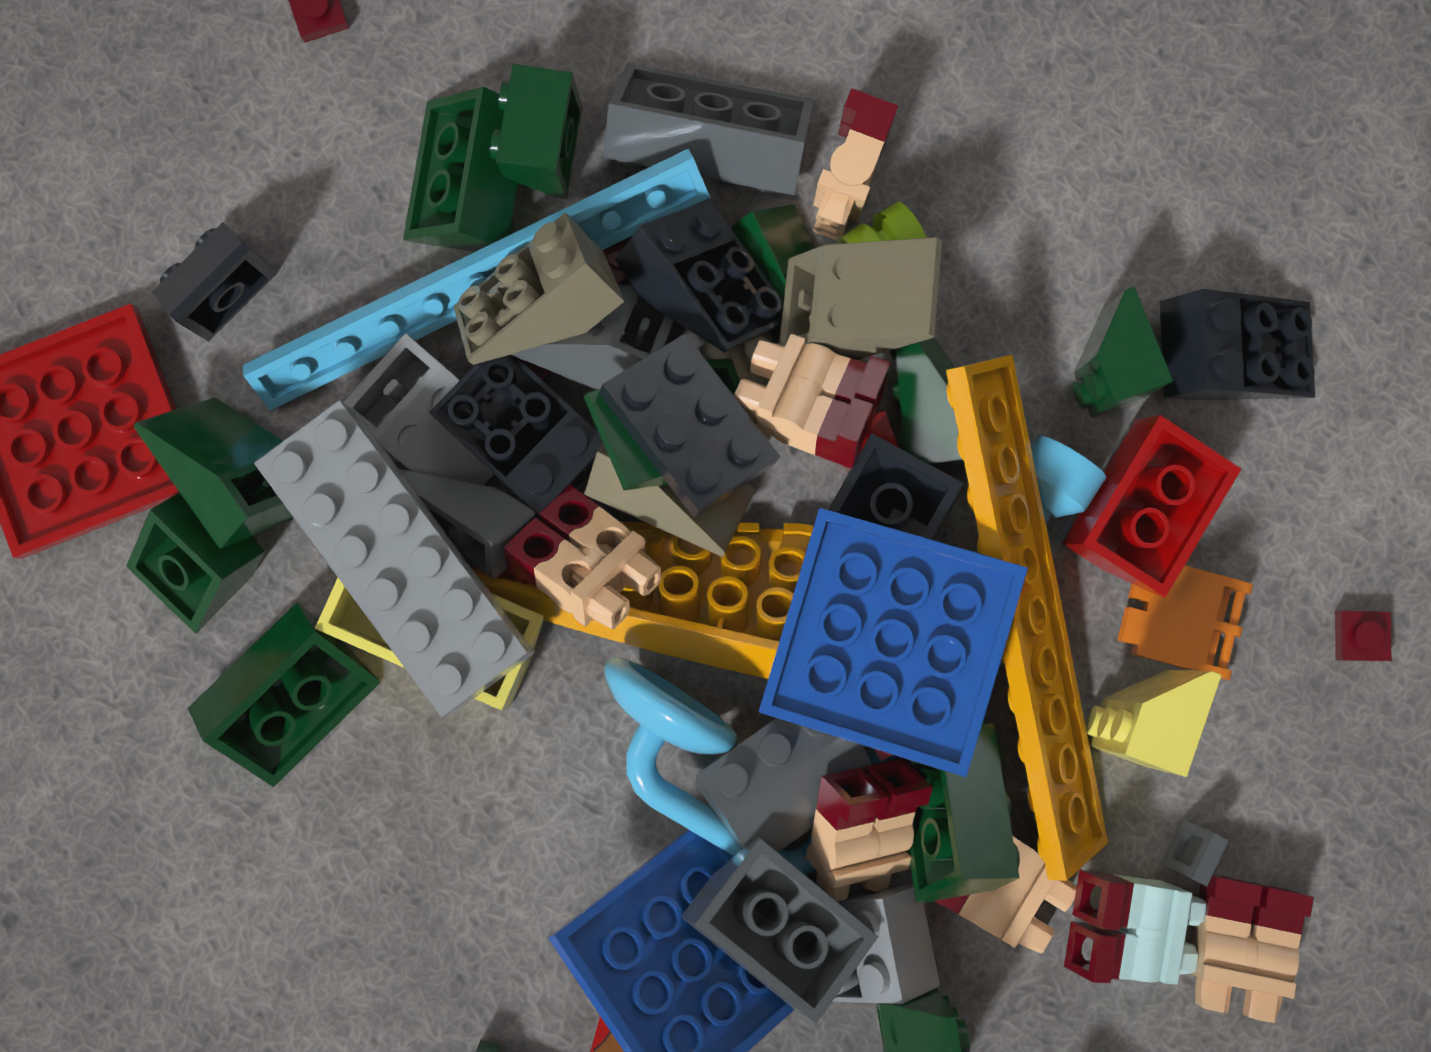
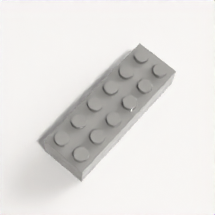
M338 400L254 463L441 718L455 714L535 653L354 409Z

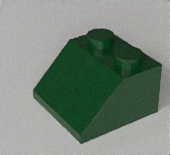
M513 64L510 81L503 80L501 84L499 109L504 111L501 129L495 128L493 131L490 147L491 158L496 159L503 177L549 196L567 199L583 108L573 72Z
M1135 286L1124 290L1100 312L1074 371L1076 381L1072 382V389L1075 399L1082 409L1088 408L1092 418L1146 398L1173 382Z
M179 492L149 510L126 567L196 634L253 576L265 550L257 543L253 536L219 549Z

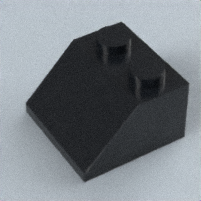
M222 222L217 228L209 229L199 237L195 243V250L182 263L170 266L162 274L160 284L152 293L177 323L209 342L277 273L233 230Z

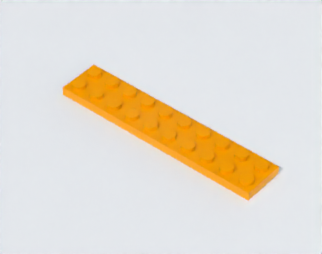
M1013 354L946 370L948 378L946 393L948 402L955 413L959 433L957 436V449L965 463L969 483L967 499L970 508L975 513L979 533L977 541L978 553L1028 568L1001 661L1005 663L1009 683L1008 704L1011 711L1015 713L1019 733L1018 754L1022 762L1025 763L1029 783L1028 803L1030 809L1035 813L1039 833L1038 853L1045 863L1048 880L1067 881L1108 844V838Z

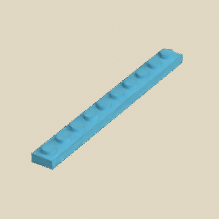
M686 149L243 364V376L271 411L386 355L405 333L415 341L457 321L453 306L458 303L460 296L468 288L475 285L478 286L495 272L498 264L506 256L516 254L532 241L536 232L543 225L554 222L565 212L603 250L632 236L639 226L644 223L701 203L711 197L689 149Z

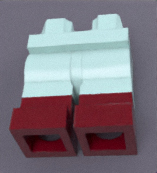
M1079 869L1072 915L1086 922L1071 921L1064 967L1093 983H1111V979H1125L1149 983L1161 981L1165 984L1178 985L1179 975L1196 972L1199 954L1196 946L1185 941L1187 925L1199 926L1204 922L1207 904L1205 900L1193 896L1191 892L1161 880L1142 879ZM1095 886L1102 888L1099 909L1094 910L1090 903V895ZM1087 937L1093 939L1090 960H1085L1082 955V945Z

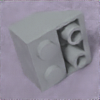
M913 884L889 885L888 888L875 892L867 889L850 892L847 899L837 901L879 937L832 1002L904 1004L940 986L924 903H916Z

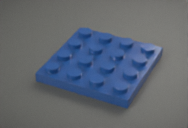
M819 508L759 713L967 777L1028 568Z
M689 829L547 937L624 1052H748L794 1011L791 1006L681 917L710 877L734 857Z

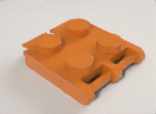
M1186 565L1166 598L1157 596L1131 583L1128 598L1143 602L1142 610L1125 607L1117 641L1133 645L1131 651L1133 656L1185 670L1213 671L1221 674L1222 680L1230 681L1232 671L1228 670L1235 637L1241 638L1243 627L1238 626L1245 596L1246 594L1251 595L1253 584ZM1235 591L1229 621L1226 623L1224 618L1230 593ZM1220 634H1225L1218 666H1214L1213 662Z

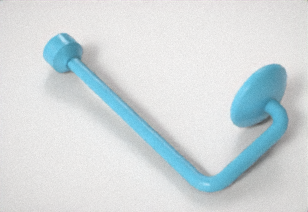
M1038 435L1031 445L1046 524L1051 517L1058 518L1085 512L1105 481V473L1073 449L1051 438ZM616 656L610 658L604 666V673L610 691L622 709L640 724L626 752V774L634 792L653 809L732 856L737 855L741 851L740 847L714 810L665 780L659 774L656 767L657 755L665 741L686 751L715 755L728 753L735 748L738 742L737 734L716 713L656 673L623 657ZM866 747L865 749L872 765L892 761L897 757L896 755H891L881 761L873 748ZM812 833L801 846L794 849H783L779 852L783 858L805 876L817 871L805 858L808 845H812Z

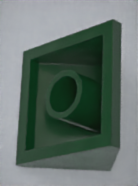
M795 204L751 211L730 227L783 302L789 258L816 248Z

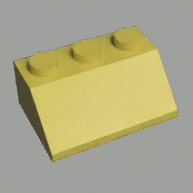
M1164 670L1104 698L1100 707L1095 705L1091 709L1086 721V731L1090 735L1089 746L1145 767L1187 777L1222 675L1213 671Z

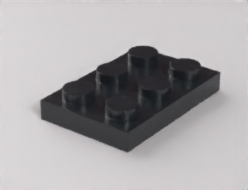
M683 334L603 383L600 388L599 394L693 518H696L772 467L781 457L686 334Z

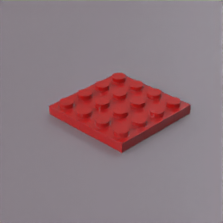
M131 303L0 354V524L13 558L24 559L155 507L179 493L176 486L133 427L138 421L176 410V406L138 307Z

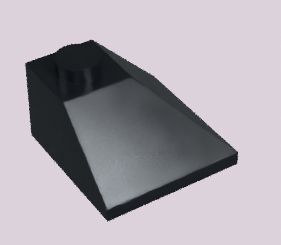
M871 433L853 469L849 471L828 510L935 541L964 483Z

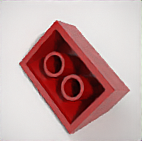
M1161 415L1138 418L1134 421L1104 471L1106 475L1105 481L1085 512L1079 513L1061 544L1098 568L1157 596L1166 598L1242 469Z

